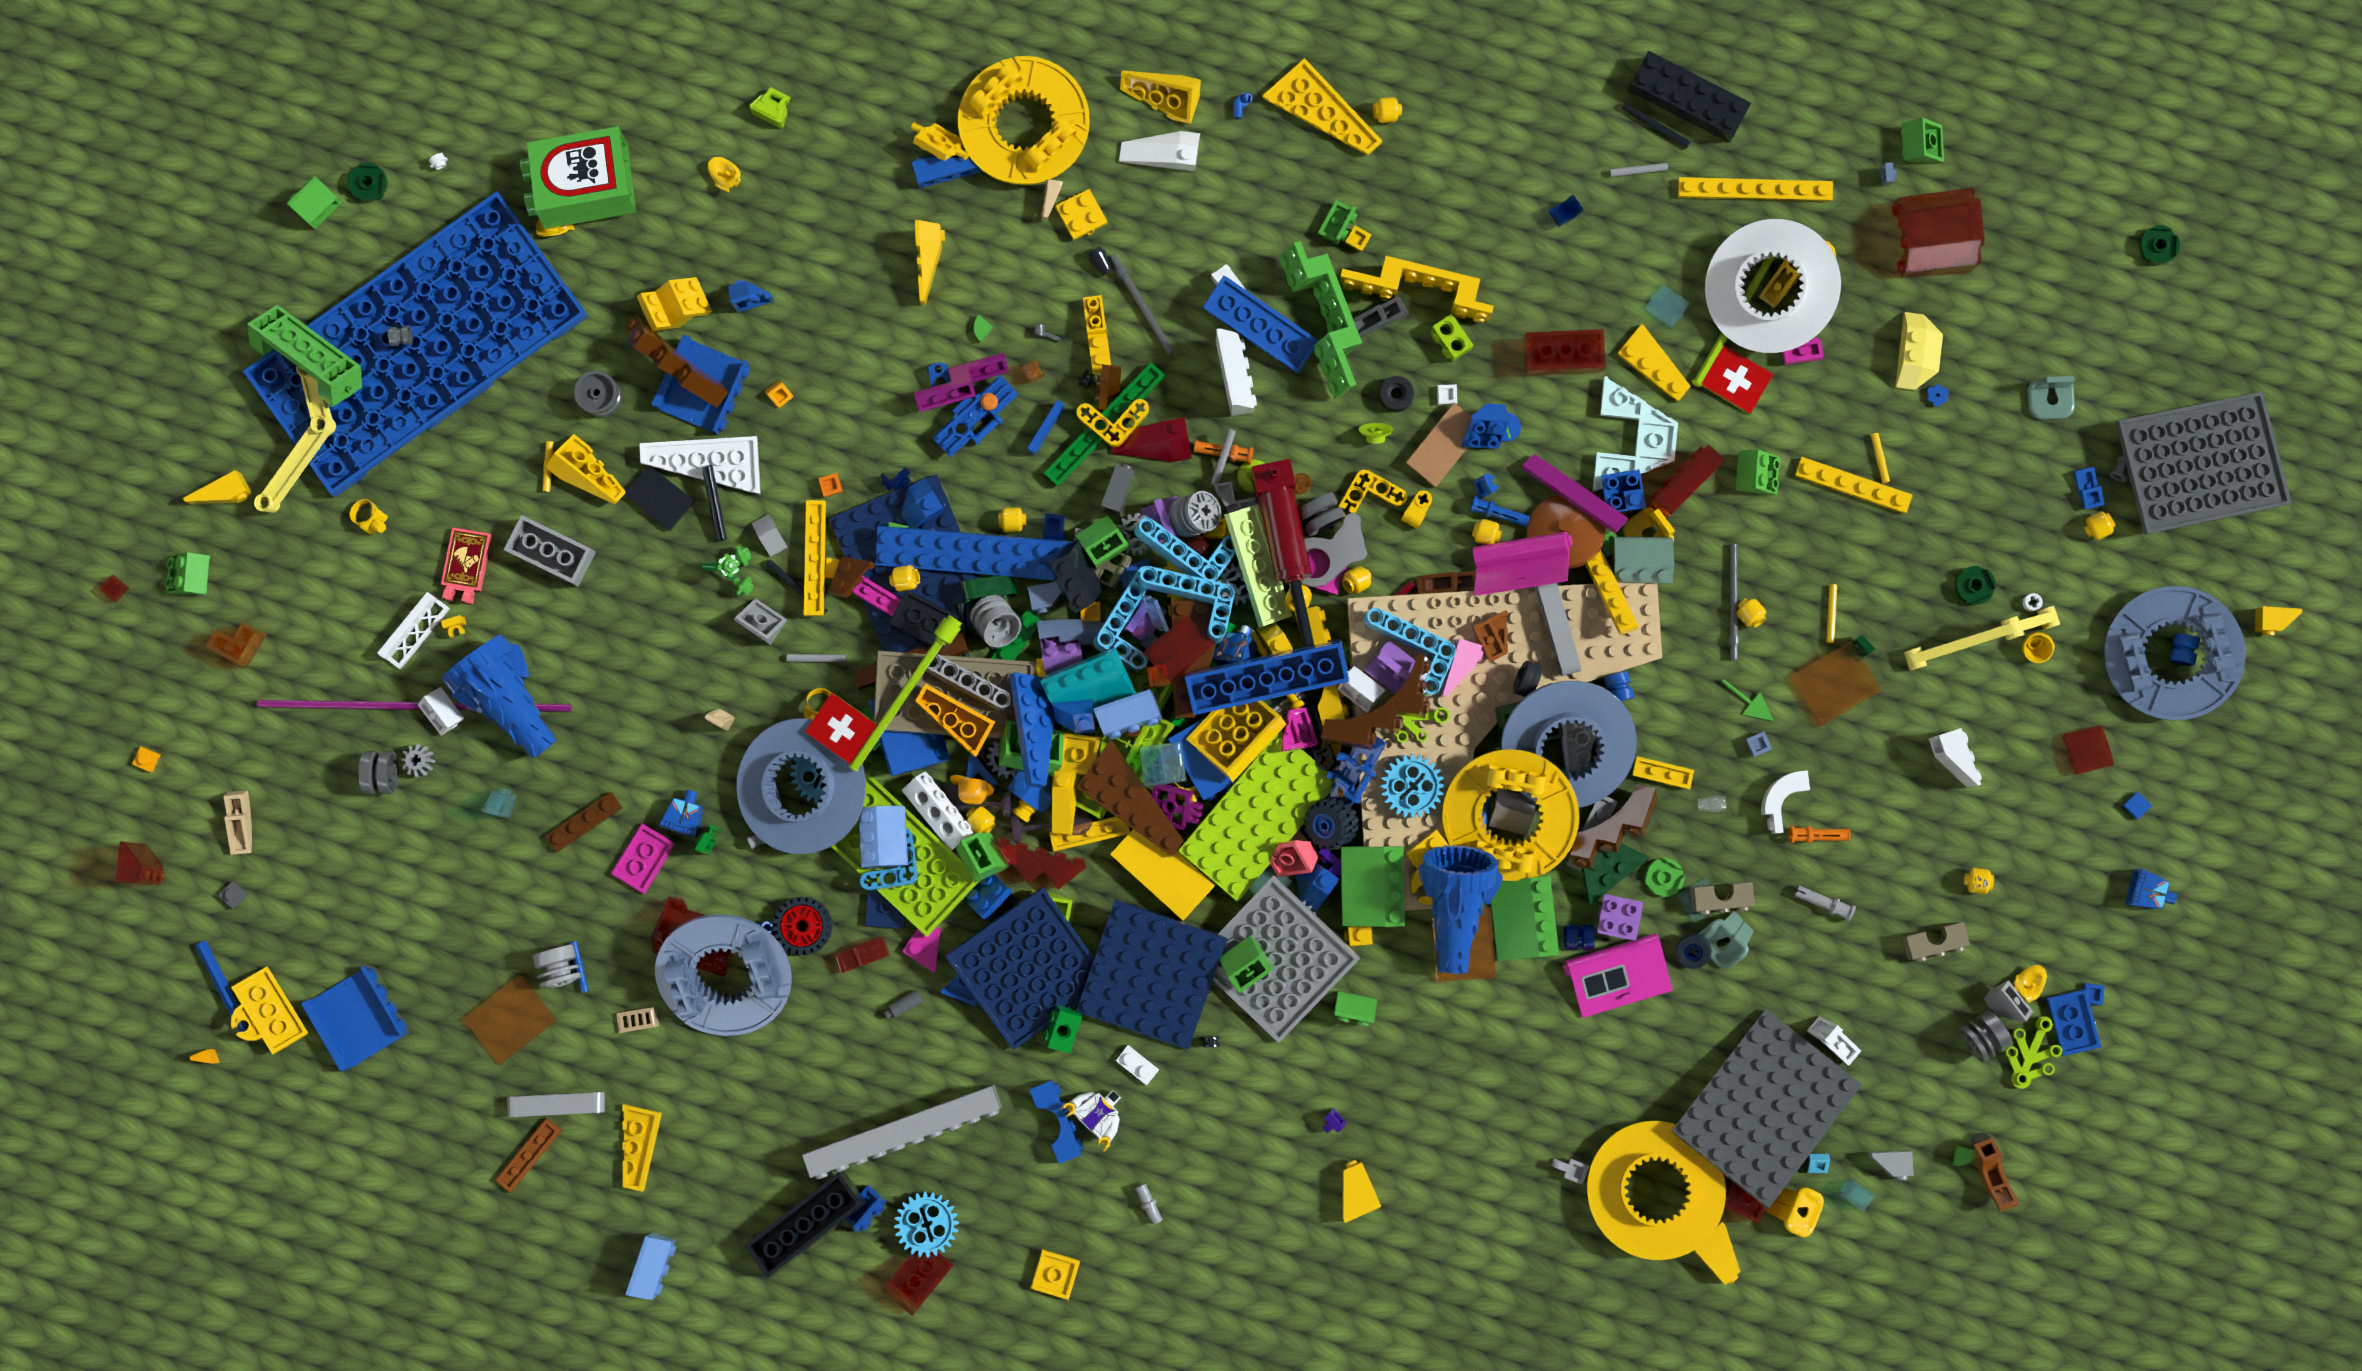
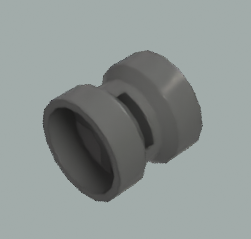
M409 325L402 326L401 328L389 327L388 340L390 345H412L413 335L411 327Z

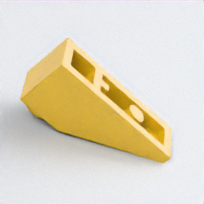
M1786 258L1759 295V298L1775 308L1802 276L1797 272L1799 268L1796 269L1793 263H1789Z
M234 470L183 499L191 505L240 503L245 501L252 492L242 473Z
M1054 772L1052 787L1053 834L1072 835L1078 793L1076 787L1079 784V777L1074 772Z

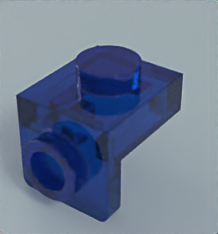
M1571 195L1548 212L1558 227L1574 220L1583 211V208L1576 197Z
M905 467L891 481L882 473L880 475L883 480L881 484L887 490L892 488L896 491L900 487H906L910 483L912 475Z

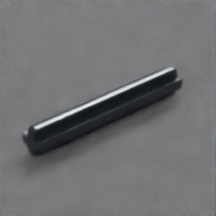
M706 465L702 467L715 538L718 542L727 540L714 469L712 465Z

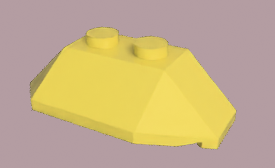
M1904 312L1895 388L1916 390L1939 372L1943 334L1923 314Z

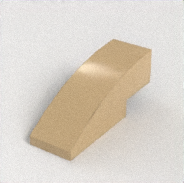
M248 790L228 792L224 795L227 814L224 818L231 855L251 853L252 824Z

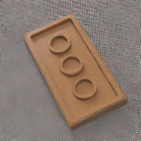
M1453 403L1405 463L1434 488L1437 487L1468 448L1462 447V441L1471 416L1457 404Z

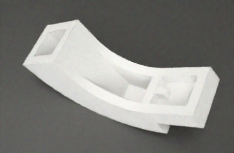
M1808 771L1784 775L1773 782L1767 789L1762 800L1761 815H1769L1767 826L1771 830V834L1783 833L1781 806L1784 799L1793 792L1810 790Z

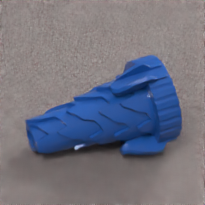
M501 634L477 648L442 676L441 679L450 689L452 696L456 700L478 713L483 712L488 719L494 720L503 731L509 734L517 746L521 745L531 759L544 752L557 741L553 733L540 718V711L533 704L532 696L524 687L523 679H527L530 674L521 648L516 644H510Z
M1458 845L1435 847L1425 852L1423 863L1419 866L1418 871L1427 896L1433 897L1432 915H1434V929L1436 930L1435 951H1438L1437 970L1440 973L1465 974L1469 968L1472 940L1478 931L1479 915L1483 913V903H1491L1500 888L1503 876L1498 871L1497 859L1484 850Z

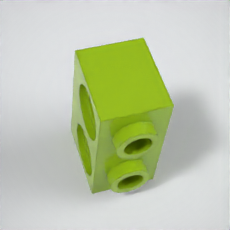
M1453 314L1435 324L1431 329L1433 340L1441 344L1444 356L1447 359L1450 358L1452 362L1470 351L1474 346ZM1447 327L1450 330V334L1444 335L1440 329ZM1458 343L1461 346V350H1453L1451 344Z

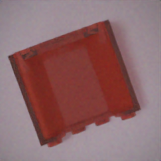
M1974 188L1899 197L1892 204V215L1899 219L1898 226L1899 229H1902L1900 246L1904 249V255L1897 262V270L1900 272L1901 278L1965 274L1972 272L1981 264L1980 246H1984V230L1981 201L1979 198H1975Z

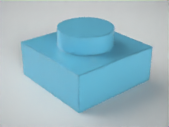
M1810 1154L1806 1166L1807 1173H1828L1830 1164L1829 1154Z

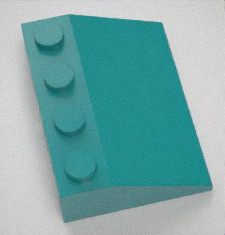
M1116 647L1047 674L1040 681L1052 706L1053 703L1092 699L1094 709L1136 694Z

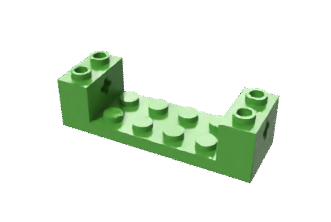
M279 305L274 306L247 324L249 342L252 348L263 356L275 349L317 380L319 397L330 406L334 407L362 388L361 366Z

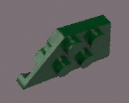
M1621 843L1618 853H1606L1599 849L1592 869L1581 868L1584 874V887H1586L1588 898H1586L1589 905L1595 903L1646 861L1648 856Z

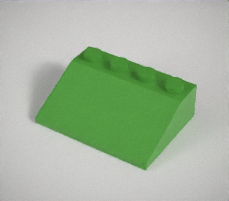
M1403 846L1341 847L1342 926H1405Z
M1550 876L1525 878L1519 881H1502L1499 890L1491 901L1497 961L1559 955Z

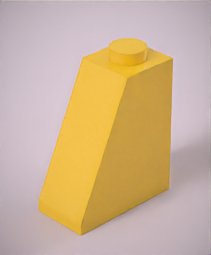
M1275 622L1256 629L1270 655L1293 650L1285 633Z
M1356 1160L1346 1163V1168L1342 1169V1218L1345 1223L1381 1207L1362 1162H1357Z
M1720 1221L1712 1235L1694 1252L1721 1283L1726 1285L1727 1283L1732 1284L1738 1278L1737 1274L1740 1272L1726 1225Z

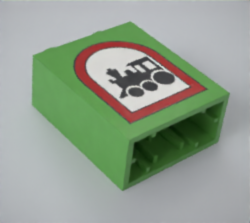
M619 126L527 142L529 158L521 159L520 166L524 181L532 182L533 192L524 194L525 206L528 215H537L545 229L636 213L628 145Z

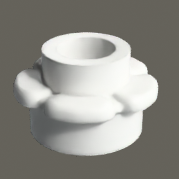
M443 153L429 158L430 167H435L436 170L444 168L447 158L444 157Z

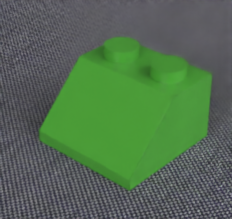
M1925 118L1902 123L1901 137L1903 139L1902 156L1904 161L1913 164L1944 163L1943 130L1941 124Z

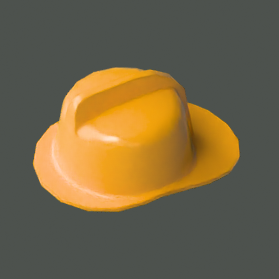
M952 775L950 777L952 784L959 788L958 796L964 803L979 805L984 802L987 796L992 795L994 792V788L986 781L961 775Z

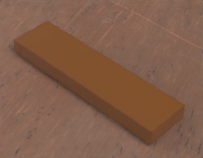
M546 1118L495 1181L509 1193H512L562 1132V1129L549 1118Z

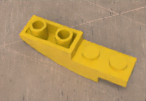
M1102 295L1083 297L1093 374L1101 373L1102 364L1111 365Z

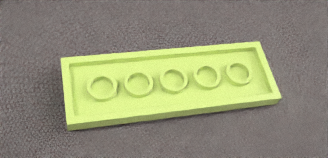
M1256 504L1225 514L1258 627L1291 617V610L1285 604L1286 594L1283 584H1277L1275 581L1259 505Z

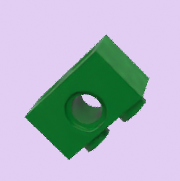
M1059 1005L1056 1006L1055 1011L1052 1010L1050 1015L1051 1024L1049 1029L1045 1030L1043 1037L1047 1048L1066 1053L1071 1052L1082 1019L1081 1013ZM1062 1025L1066 1026V1029L1064 1031H1057L1058 1027Z

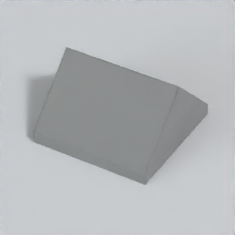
M756 598L734 619L770 645L787 622V619Z
M1498 788L1489 826L1527 836L1534 818L1536 803L1523 794Z

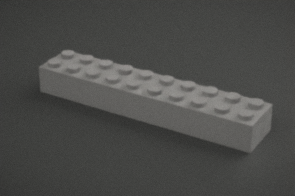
M995 1085L812 1150L802 1156L810 1178L815 1176L817 1180L828 1176L831 1170H835V1173L849 1168L848 1164L853 1163L854 1166L868 1161L867 1157L869 1156L875 1159L887 1154L886 1150L891 1149L892 1152L903 1149L906 1147L905 1143L910 1142L911 1145L922 1142L924 1140L923 1137L927 1135L933 1138L941 1135L944 1129L948 1128V1131L960 1128L963 1122L967 1121L968 1125L979 1121L982 1115H986V1118L999 1113L998 1110L1002 1108Z

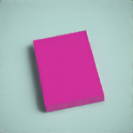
M642 823L611 874L645 894L676 843Z

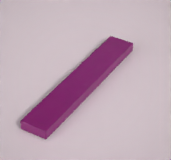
M1535 453L1523 464L1522 470L1613 533H1616L1627 522L1628 518Z

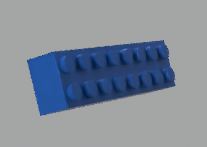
M1336 640L1186 673L1185 680L1193 715L1345 683L1349 682L1350 677L1342 641Z

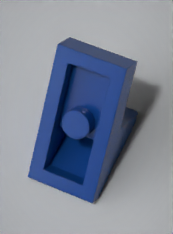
M970 754L967 777L974 779L980 774L981 777L979 779L991 784L993 788L998 785L997 781L982 763Z

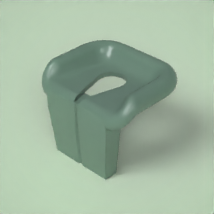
M2074 376L2045 377L2031 382L2027 390L2028 408L2031 415L2040 420L2065 419L2071 416L2075 409ZM2049 388H2054L2058 399L2055 405H2050L2047 402Z
M1734 911L1725 920L1717 919L1698 934L1704 936L1711 945L1710 959L1717 966L1727 969L1733 967L1747 955L1749 950L1747 943L1754 930ZM1729 937L1731 942L1726 949H1721L1717 946V940Z

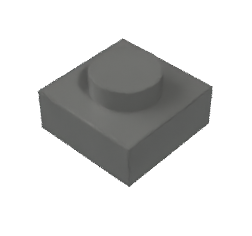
M232 881L219 894L232 909H236L249 895L235 881Z

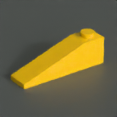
M1122 71L1120 90L1139 101L1143 100L1152 105L1151 108L1156 111L1159 109L1172 120L1190 124L1200 97L1201 80L1182 75Z
M915 220L916 246L919 252L917 264L918 271H920V274H918L919 298L921 305H926L942 251V242H945V230L941 229L940 224Z
M573 434L553 454L545 468L559 479L616 504L626 493L613 475L605 471L602 461H597L593 456V450L590 446Z

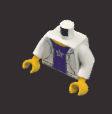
M1114 1090L1105 1098L1099 1092L1097 1094L1088 1092L1078 1095L1069 1103L1063 1105L1061 1110L1064 1108L1069 1110V1114L1065 1117L1074 1114L1099 1138L1096 1147L1103 1143L1105 1145L1103 1151H1106L1118 1130L1120 1119L1117 1115L1118 1110L1113 1106L1121 1097Z

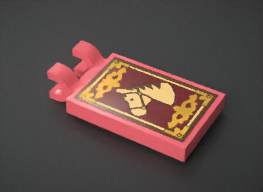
M452 527L441 585L446 586L442 598L454 601L456 590L464 591L462 601L468 604L474 603L475 591L481 592L492 534Z

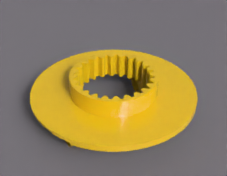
M1033 56L1008 58L983 70L968 86L958 110L959 134L965 151L969 153V157L989 176L1010 184L1032 185L1057 177L1067 170L1079 157L1089 133L1090 118L1088 104L1077 81L1057 64ZM1024 95L1027 96V99L1034 96L1035 101L1040 99L1041 104H1046V109L1050 111L1052 129L1032 148L1027 146L1025 150H1022L1021 146H1018L1017 149H1014V145L1008 146L1007 141H1002V136L998 133L996 123L999 109H1003V103L1009 104L1008 99L1015 101L1016 96L1020 99Z
M1504 749L1492 751L1470 761L1452 780L1443 804V826L1450 846L1474 847L1492 854L1497 859L1498 871L1502 874L1504 881L1535 878L1552 870L1570 851L1579 827L1578 801L1572 785L1566 776L1547 759L1523 750ZM1498 788L1525 793L1529 792L1531 793V798L1536 797L1535 803L1539 804L1540 819L1535 827V832L1531 831L1530 837L1524 836V841L1517 838L1516 843L1512 839L1505 842L1504 838L1497 840L1496 834L1491 836V830H1486L1487 825L1483 823L1484 818L1482 817L1483 805L1486 802L1487 796H1491L1492 790L1497 792Z
M1640 1122L1616 1132L1598 1150L1588 1174V1203L1598 1227L1618 1248L1643 1259L1668 1260L1694 1251L1715 1231L1725 1206L1726 1186L1723 1173L1674 1135L1671 1130L1676 1124L1669 1122ZM1659 1157L1661 1162L1667 1159L1668 1164H1672L1680 1172V1175L1683 1176V1181L1689 1184L1685 1188L1689 1192L1685 1196L1688 1202L1682 1204L1684 1210H1678L1679 1216L1672 1215V1220L1665 1218L1664 1223L1662 1220H1657L1654 1223L1653 1219L1646 1221L1645 1216L1639 1217V1212L1633 1210L1634 1206L1628 1204L1630 1198L1625 1197L1628 1190L1624 1188V1186L1629 1185L1626 1178L1632 1176L1629 1171L1636 1170L1635 1164L1638 1166L1642 1165V1160L1646 1163L1649 1162V1158L1652 1161H1656Z

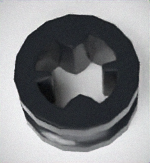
M1085 370L1078 385H1084V388L1088 389L1095 374H1090L1089 370Z
M1220 1036L1202 1037V1040L1205 1042L1203 1047H1219L1218 1039H1220Z

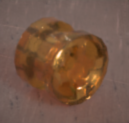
M1038 361L1030 362L1021 368L1022 372L1027 376V383L1035 382L1045 376L1044 372L1039 368L1040 364Z
M1305 473L1296 474L1294 476L1296 483L1294 492L1300 495L1305 494L1310 489L1311 479Z

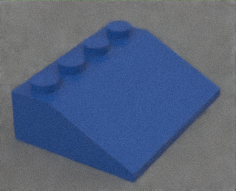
M875 699L868 701L874 720ZM884 731L879 738L891 776L937 766L951 760L943 735Z

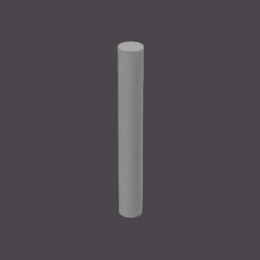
M1668 163L1610 169V177L1668 170Z
M1228 429L1211 481L1212 485L1219 484L1236 433L1233 429Z
M787 654V662H846V654Z

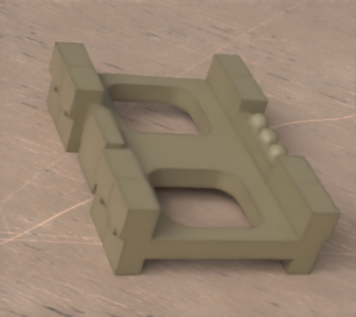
M1124 553L1119 554L1122 556L1119 565H1114L1107 561L1095 569L1100 583L1114 590L1117 589L1121 582L1119 578L1124 573V569H1128L1133 560ZM1104 570L1113 573L1109 582L1100 579Z

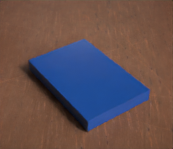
M2086 989L2046 998L2057 1043L2062 1048L2061 1056L2101 1048Z

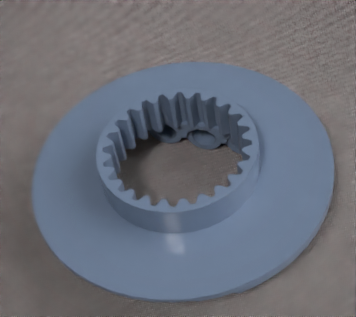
M2167 586L2156 588L2137 596L2119 611L2106 636L2104 657L2106 670L2114 688L2132 707L2146 715L2159 719L2186 720L2211 712L2232 695L2244 671L2246 651L2244 637L2236 619L2219 600L2194 588ZM2173 623L2175 627L2182 624L2183 629L2190 627V633L2196 632V636L2202 639L2200 645L2205 646L2202 650V653L2206 654L2202 658V661L2205 663L2199 666L2201 670L2195 672L2196 676H2191L2189 680L2186 679L2182 683L2178 681L2175 684L2169 681L2165 684V679L2158 681L2157 675H2150L2152 670L2148 667L2146 655L2144 654L2146 648L2143 644L2148 642L2146 638L2152 636L2151 632L2154 633L2158 628L2165 627V624L2167 627H2170Z
M1568 680L1549 683L1528 694L1511 712L1503 730L1501 750H1523L1543 757L1541 747L1544 746L1542 739H1547L1546 732L1551 733V727L1558 728V723L1565 725L1566 720H1569L1571 724L1577 720L1578 724L1584 722L1586 727L1590 726L1591 730L1596 734L1599 747L1596 749L1598 755L1593 756L1594 762H1588L1589 767L1583 766L1581 772L1575 770L1573 773L1561 770L1572 785L1578 801V807H1585L1611 794L1627 776L1636 753L1637 738L1635 725L1624 704L1603 687L1583 681ZM1520 791L1528 799L1536 802V797L1531 798V793Z
M790 719L766 729L748 747L740 763L737 776L738 803L750 829L769 846L792 854L819 852L842 840L859 819L866 794L863 765L861 764L858 772L852 771L849 768L848 762L805 731L813 719ZM792 758H804L811 760V763H817L816 768L822 769L820 775H825L822 782L826 784V787L822 790L826 794L821 795L823 802H818V808H812V812L793 815V813H787V810L781 807V797L775 784V777H777L775 770H780L779 765H785V760L791 761Z
M724 914L706 915L683 923L665 939L656 958V983L667 1006L685 1024L709 1034L733 1036L746 1034L762 1028L781 1012L791 990V966L781 944L770 932L760 925L738 916ZM719 948H722L724 952L730 949L732 954L737 951L738 956H743L744 963L749 968V976L752 982L749 983L748 987H744L743 992L738 990L736 995L733 992H730L729 995L722 992L720 995L718 990L711 992L710 986L705 988V982H699L701 977L697 975L698 969H696L700 957H704L706 952L710 954L712 949L716 952L719 951Z

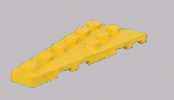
M1305 58L1262 96L1266 101L1367 156L1382 144V140Z

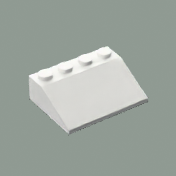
M1216 329V346L1231 417L1254 412V406H1257L1255 394L1251 395L1250 388L1253 387L1252 377L1247 376L1246 369H1249L1248 358L1243 356L1242 350H1245L1244 339H1240L1239 333Z

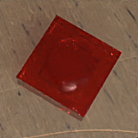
M113 574L100 587V590L113 602H117L129 589L126 584Z

